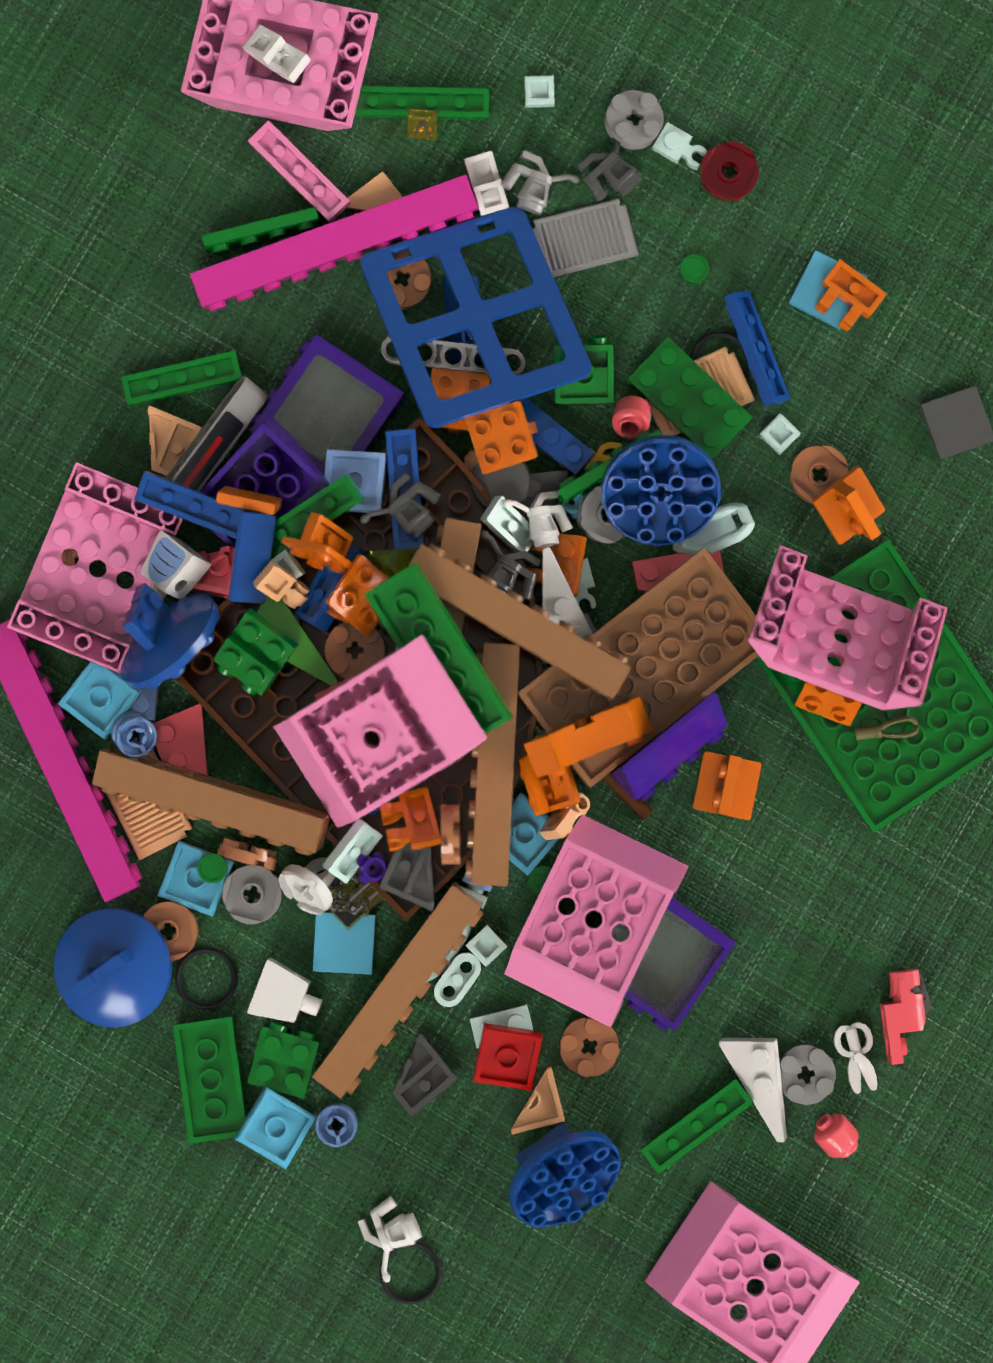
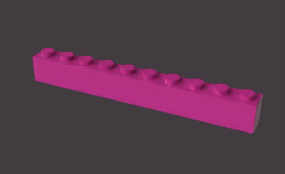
M465 174L190 273V277L202 308H209L210 312H214L227 307L226 302L237 298L238 302L253 298L254 291L263 288L265 292L276 290L282 287V281L291 278L293 282L301 281L309 277L308 272L319 268L321 273L337 267L335 262L347 259L348 263L359 260L364 256L363 252L391 246V242L402 239L403 242L419 237L418 232L429 229L430 233L444 229L447 227L446 222L455 219L457 223L474 218L473 213L477 212L478 206Z
M8 620L0 624V682L104 902H110L141 887L139 882L142 879L141 872L136 863L131 864L126 853L130 852L124 837H118L114 829L117 822L110 809L105 810L101 802L104 799L101 788L92 785L88 774L92 772L90 764L85 756L80 757L76 746L79 745L78 739L73 730L68 731L63 720L67 719L66 714L58 703L55 704L51 696L54 689L47 676L42 677L38 669L42 664L35 650L30 651L26 640L29 639V636L7 628L10 621Z

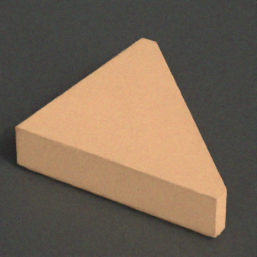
M382 171L348 197L351 204L346 209L365 211L399 199L402 195Z
M551 1066L546 1068L511 1128L512 1135L565 1121Z

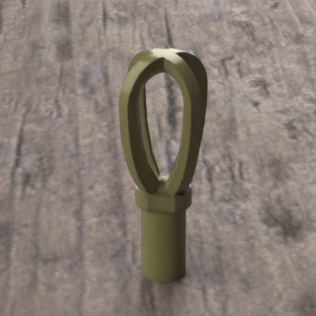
M903 716L888 720L881 725L856 728L854 731L856 740L876 737L878 739L882 737L906 738L917 734L919 727L916 718ZM909 721L913 724V729L909 732L889 733L883 730L890 725Z

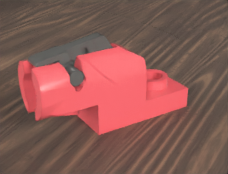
M919 969L889 972V998H893V1001L879 1003L887 1062L892 1065L903 1064V1056L907 1055L906 1040L904 1037L900 1038V1033L923 1030L926 1020L925 1015L932 1009L924 979Z

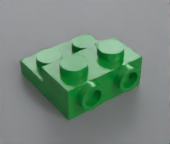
M605 335L589 336V341H582V344L591 362V372L585 379L555 388V404L614 403L612 340L607 341V336ZM554 342L555 364L565 360L558 342Z
M250 608L244 614L233 633L225 640L213 661L219 664L217 668L223 675L228 677L235 676L242 682V688L246 692L261 696L271 687L299 644Z
M270 1021L269 1026L265 1024L262 1026L247 1083L263 1088L266 1086L273 1091L305 1099L321 1040L315 1039V1033L299 1029L298 1034L286 1031V1025Z

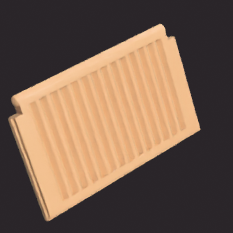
M727 347L694 360L740 406L755 401L735 353L728 354ZM646 399L662 435L676 436L682 433Z
M154 749L144 755L145 757L159 760ZM106 793L139 860L187 837L185 831L192 829L189 819L183 816V812L176 810L171 812L157 809L154 803L147 801L145 803H137L129 800L128 795L118 793L114 795Z

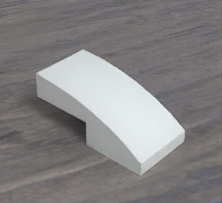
M262 25L257 28L243 46V49L252 57L292 83L295 82L311 61L306 53L289 45L279 34Z
M492 151L463 159L480 215L509 208Z

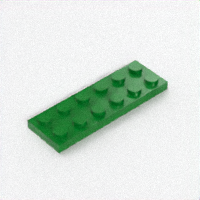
M417 562L364 593L398 649L419 636H424L485 734L513 718L512 713Z

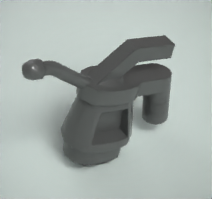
M617 140L612 153H591L577 168L583 172L593 162H601L585 179L597 201L607 196L598 180L601 176L606 178L615 192H620L623 196H626L642 179L637 173V169L622 160L618 155L621 142Z
M405 473L391 485L390 507L370 511L366 515L364 514L360 521L364 524L373 516L390 513L392 516H395L407 534L410 533L414 538H417L433 523L434 519L429 515L428 509L413 499L420 495L435 505L441 494L418 481L398 498V490L410 480V477Z
M481 531L480 536L489 540L498 556L496 563L485 575L498 583L496 588L504 593H507L508 589L512 591L517 575L524 578L520 596L525 600H531L537 575L514 560L522 558L535 567L539 565L541 560L526 551L503 555L489 532Z

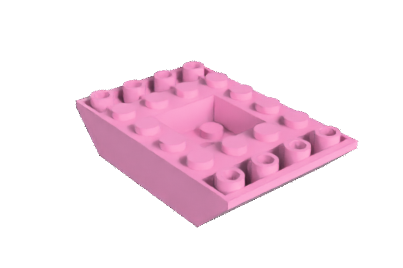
M203 0L181 92L215 108L325 131L352 128L378 13L314 0ZM260 25L279 34L286 43L306 53L311 61L294 83L278 75L243 49V46Z
M423 635L273 726L337 828L354 822L455 762L487 739V736ZM367 731H375L379 734L381 741L378 746H372L367 742Z

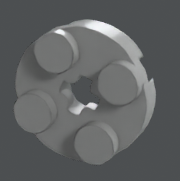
M630 90L613 97L605 113L604 121L606 131L611 138L614 137L617 141L621 142L620 145L624 148L637 150L648 147L658 137L663 127L664 116L655 95ZM635 114L641 120L635 126L632 121L627 120V117Z
M602 485L594 486L584 494L579 503L577 512L578 527L583 530L587 537L599 543H613L621 538H625L626 536L619 532L609 519H606V521L602 519L601 510L604 509L601 492Z
M247 865L237 869L226 879L222 891V899L230 915L244 924H258L270 919L278 911L283 895L278 877L271 870L265 869L260 865ZM252 886H256L257 892L261 893V897L250 903L248 902L249 897L244 895L245 890H251Z
M799 1044L785 1051L779 1060L783 1094L791 1101L802 1105H811L822 1101L833 1091L836 1080L835 1066L832 1059L822 1049L810 1044ZM807 1066V1069L813 1070L814 1073L810 1077V1081L806 1083L804 1079H798L797 1075L802 1072L801 1067Z

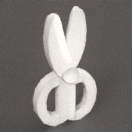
M858 1021L850 1026H839L834 1033V1046L842 1056L850 1057L847 1073L854 1093H860L861 1073L868 1087L871 1090H876L877 1076L874 1067L863 1055L870 1051L873 1044L871 1030L866 1024ZM857 1028L864 1032L866 1038L863 1047L860 1045ZM844 1032L850 1051H846L841 1045V1035Z

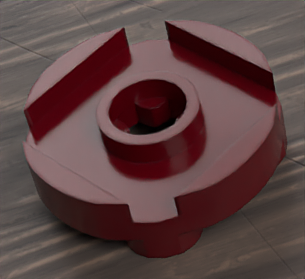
M733 141L710 148L705 154L700 167L701 185L712 197L726 202L740 201L753 190L758 180L759 168L757 167L753 152L747 146ZM729 165H733L737 176H731L729 179L724 177V172L721 171L722 167L728 168Z

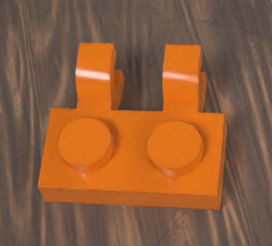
M839 259L821 284V286L827 289V292L820 299L815 309L824 315L837 297L841 299L851 309L838 326L848 332L860 315L869 319L887 293Z
M560 534L558 535L559 544L550 548L573 595L578 596L587 538L579 535ZM533 543L530 550L543 554L544 548L536 549ZM527 568L537 575L535 583H542V569Z
M428 787L403 792L398 795V802H388L380 806L383 826L393 824L401 817L404 818L406 825L403 828L386 830L390 852L403 848L407 843L411 844L412 850L441 844V836Z

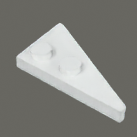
M550 546L544 547L542 557V609L550 613L548 619L559 624L560 620L568 623L576 629L575 635L585 639L586 636H590L593 633Z

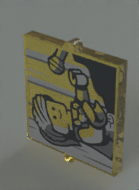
M356 870L347 884L335 877L327 887L333 899L329 910L347 930L363 916L367 917L369 911L383 899L382 895L370 883L363 884L359 881L358 876L360 872Z

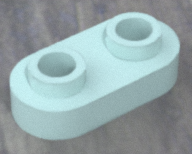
M469 952L458 954L436 983L434 996L442 1006L453 1007L460 1003L479 976L481 963L474 954ZM465 961L470 962L472 965L471 971L467 973L463 972L460 968L461 964ZM446 986H452L455 993L453 996L447 997L444 995L443 989Z

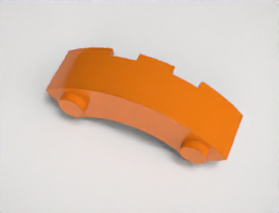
M640 696L591 715L592 721H590L589 716H586L525 743L524 747L536 777L539 778L549 774L550 779L566 774V767L625 742L627 746H632L644 741L643 735L653 730Z

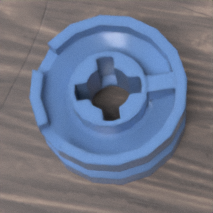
M137 711L122 713L114 720L111 726L110 734L112 741L123 754L129 757L144 756L156 744V728L145 715ZM133 730L138 732L135 738H131Z
M344 1103L329 1104L321 1110L316 1120L315 1130L318 1138L324 1144L331 1147L346 1145L354 1138L358 1129V1118L355 1111ZM336 1118L343 1123L340 1130H335L331 1126V1123Z

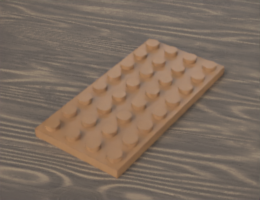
M702 548L589 636L602 644L600 649L611 655L615 651L629 660L626 665L630 666L631 670L612 701L552 665L520 689L517 695L546 733L553 732L566 726V724L589 716L590 721H592L591 715L640 696L653 730L643 735L645 740L632 746H627L626 742L571 765L587 787L591 788L759 656L748 642L756 615L706 548Z

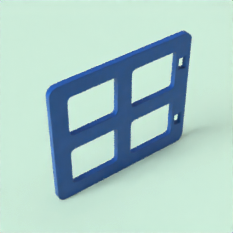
M510 207L366 253L361 259V270L422 418L428 426L433 428L441 427L585 379L589 376L591 372L590 359L528 218L521 208ZM493 222V230L480 234L477 227ZM508 233L514 240L532 285L489 300H483L479 296L460 248ZM409 250V257L395 261L392 254ZM437 257L459 308L434 318L409 324L405 320L386 273L389 270L423 259ZM535 307H541L545 311L565 360L519 376L514 375L491 323ZM462 331H468L472 336L491 384L447 400H440L420 356L418 346Z

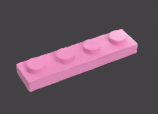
M269 120L248 140L249 144L313 207H316V210L329 223H332L351 204L349 199Z

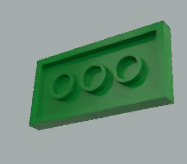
M669 337L627 379L691 442L702 448L712 460L753 419L744 408Z
M233 1016L174 1024L173 1031L189 1144L234 1138L247 1115Z

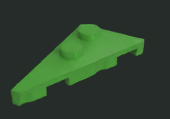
M266 595L265 602L261 604L257 613L299 644L287 662L330 686L338 683V680L282 599L276 602Z

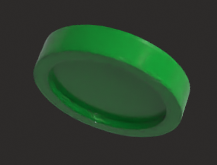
M698 254L687 256L680 266L682 278L690 284L703 282L709 274L708 261Z
M215 853L203 856L197 866L200 878L208 883L221 881L226 876L228 870L226 860Z
M538 866L532 870L528 882L533 892L538 895L540 894L552 868Z

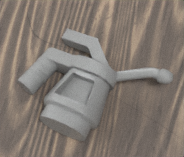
M522 151L520 158L535 163L538 171L514 163L501 182V185L505 189L511 190L520 175L526 177L527 179L517 195L519 199L517 207L530 213L541 215L543 208L547 206L549 186H551L552 182L569 179L574 183H578L580 178L577 175L571 174L551 177L541 157L527 151Z

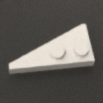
M722 1038L719 1041L720 1048L777 1142H785L787 1130L777 1038Z

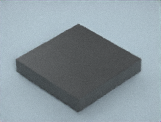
M976 386L919 406L939 461L993 442V431Z

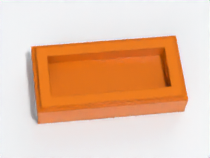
M224 486L217 492L216 502L218 504L274 515L281 509L282 498Z

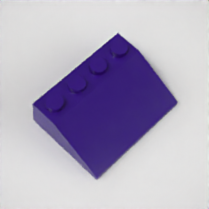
M270 417L261 424L201 492L217 498V492L224 486L282 498L281 509L274 514L277 520L329 486L330 483L294 437L274 418ZM212 530L228 546L235 548V538Z
M713 692L611 773L633 801L638 798L645 801L657 791L653 786L661 779L667 783L679 773L676 767L683 761L690 764L702 754L699 748L707 742L712 746L724 736L721 730L728 725L718 696Z

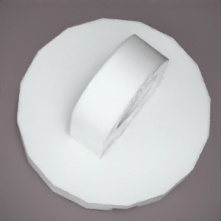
M325 857L311 861L305 868L292 864L286 866L278 878L280 888L285 896L290 900L294 897L299 902L297 906L310 914H323L330 908L333 902L331 892L327 887L336 876L322 866L327 860ZM321 870H325L324 872H322V873H320V874H316V873H318V872L321 871Z

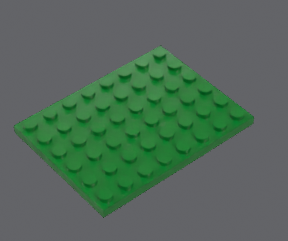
M889 539L829 578L913 610L919 598L930 601ZM842 611L845 618L855 619L854 615L849 611ZM945 622L922 704L914 707L881 710L862 703L850 726L796 707L795 702L804 681L769 668L760 656L755 658L873 834L993 754V694ZM835 634V638L839 642L848 643L845 636ZM827 658L831 665L841 666L836 658ZM903 716H912L918 721L919 730L912 737H882L879 739L876 737L856 740L854 729L881 725L888 720ZM905 721L890 725L883 730L889 733L909 732L913 729V724Z

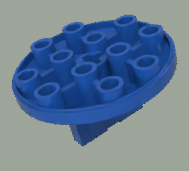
M651 436L629 444L609 463L602 480V502L610 522L626 537L648 545H670L691 538L710 522L719 505L721 484L713 460L698 445L676 436Z
M146 583L136 587L131 601V608L128 610L122 626L133 637L121 666L122 678L133 688H148L149 690L156 689L161 682L170 677L172 679L178 678L184 672L185 665L192 660L201 648L208 646L214 639L212 632L221 617L218 613V605L214 599L207 593L196 592L167 605Z
M104 908L82 916L65 931L56 949L54 975L63 1000L79 1017L102 1027H124L144 1019L160 1005L170 985L172 961L165 939L149 920L130 910Z
M564 1122L560 1123L538 1142L531 1144L515 1156L521 1167L514 1176L509 1189L510 1206L522 1222L534 1228L554 1226L565 1222H577L585 1212L593 1206L602 1204L607 1199V1192L614 1184L621 1166L618 1149L612 1140L602 1133L594 1131L571 1133ZM588 1201H590V1203H589L588 1205H586V1206L583 1207V1208H580V1207H582L585 1203H587Z

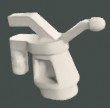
M556 491L537 494L530 508L515 500L508 499L503 502L505 507L515 506L526 512L529 519L530 540L534 542L536 549L559 544L558 535L560 533L552 516H555L562 533L573 528L562 505L541 506L545 500L558 498Z
M391 1196L370 1211L378 1238L371 1235L365 1219L357 1221L364 1240L384 1250L381 1272L385 1283L390 1281V1275L387 1273L389 1252L393 1251L394 1248L413 1245L416 1240L422 1238L419 1225L412 1212L406 1215L402 1213L387 1224H384L382 1217L397 1206Z

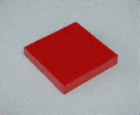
M483 1023L472 1076L473 1082L531 1091L543 1037L542 1032Z

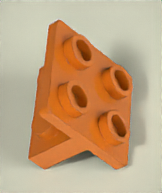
M432 368L430 380L440 400H447L489 386L490 384L488 374ZM465 419L441 426V428H448V433L459 434L460 430L468 431Z
M521 401L509 403L465 419L482 474L494 472L538 457L532 434L538 433L535 421L528 423Z
M855 466L812 500L813 505L839 545H842L855 534L858 536L863 534L870 540H874L881 534L874 519L881 515L885 508L863 470L858 466Z
M311 512L300 540L284 536L281 543L290 548V554L307 559L306 564L313 568L323 570L324 566H326L333 572L344 575L352 564L346 558L353 536L321 514Z
M357 555L327 598L326 604L330 607L326 612L334 619L350 623L362 635L368 637L380 619L364 593L387 580L388 577L366 557Z
M804 681L795 702L796 707L846 726L851 725L862 705V702Z
M704 752L693 801V809L750 820L762 764L742 759V757Z
M526 756L518 759L520 765L519 773L522 780L525 781L528 791V803L535 816L581 803L571 766L566 767L567 773L559 777L550 779L548 774L537 778L529 757Z

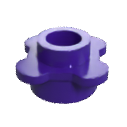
M377 851L370 856L362 854L357 857L356 864L360 869L358 879L361 883L368 884L369 881H382L386 873L385 855ZM371 865L374 866V869H373V870H370V869H369V867H370Z

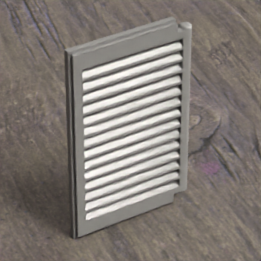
M619 198L533 220L535 228L532 230L553 278L639 256L626 205L620 206Z

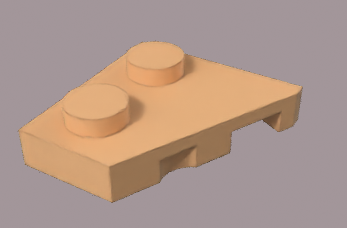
M149 405L151 470L167 476L202 427Z

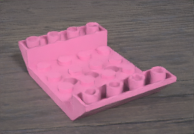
M76 462L64 489L65 492L7 628L119 673L124 657L133 640V637L122 627L127 612L131 608L133 595L136 587L144 583L149 587L152 585V582L141 574V569L159 531L163 530L176 536L183 518L134 500L138 490L137 487ZM67 549H74L79 555L78 562L73 566H67L62 562V553ZM95 560H100L106 565V573L101 577H94L89 572V565ZM121 572L132 574L134 583L130 588L123 589L118 586L116 579Z
M780 545L748 640L765 664L771 669L881 710L920 706L924 698L948 608L919 598L913 610L860 591L804 570L808 555ZM842 611H849L854 615L855 619L845 618ZM835 634L845 636L848 643L839 642L835 638ZM827 658H836L841 666L831 665Z
M585 815L580 816L566 838L514 945L505 975L612 1027L632 979L674 892H677L689 866ZM564 898H571L575 902V911L570 915H564L559 910V904ZM591 911H598L602 916V924L598 928L592 929L586 924V916ZM619 924L626 925L630 933L627 940L623 942H618L613 937V929Z
M712 1181L708 1183L644 1280L673 1306L758 1363H808L860 1283V1281L835 1264L834 1266L738 1202L734 1196ZM775 1253L780 1257V1263L776 1268L768 1269L764 1266L763 1260L767 1254ZM752 1279H759L763 1282V1289L758 1294H750L747 1291V1283ZM736 1304H742L747 1309L745 1317L740 1320L733 1319L730 1316V1309Z

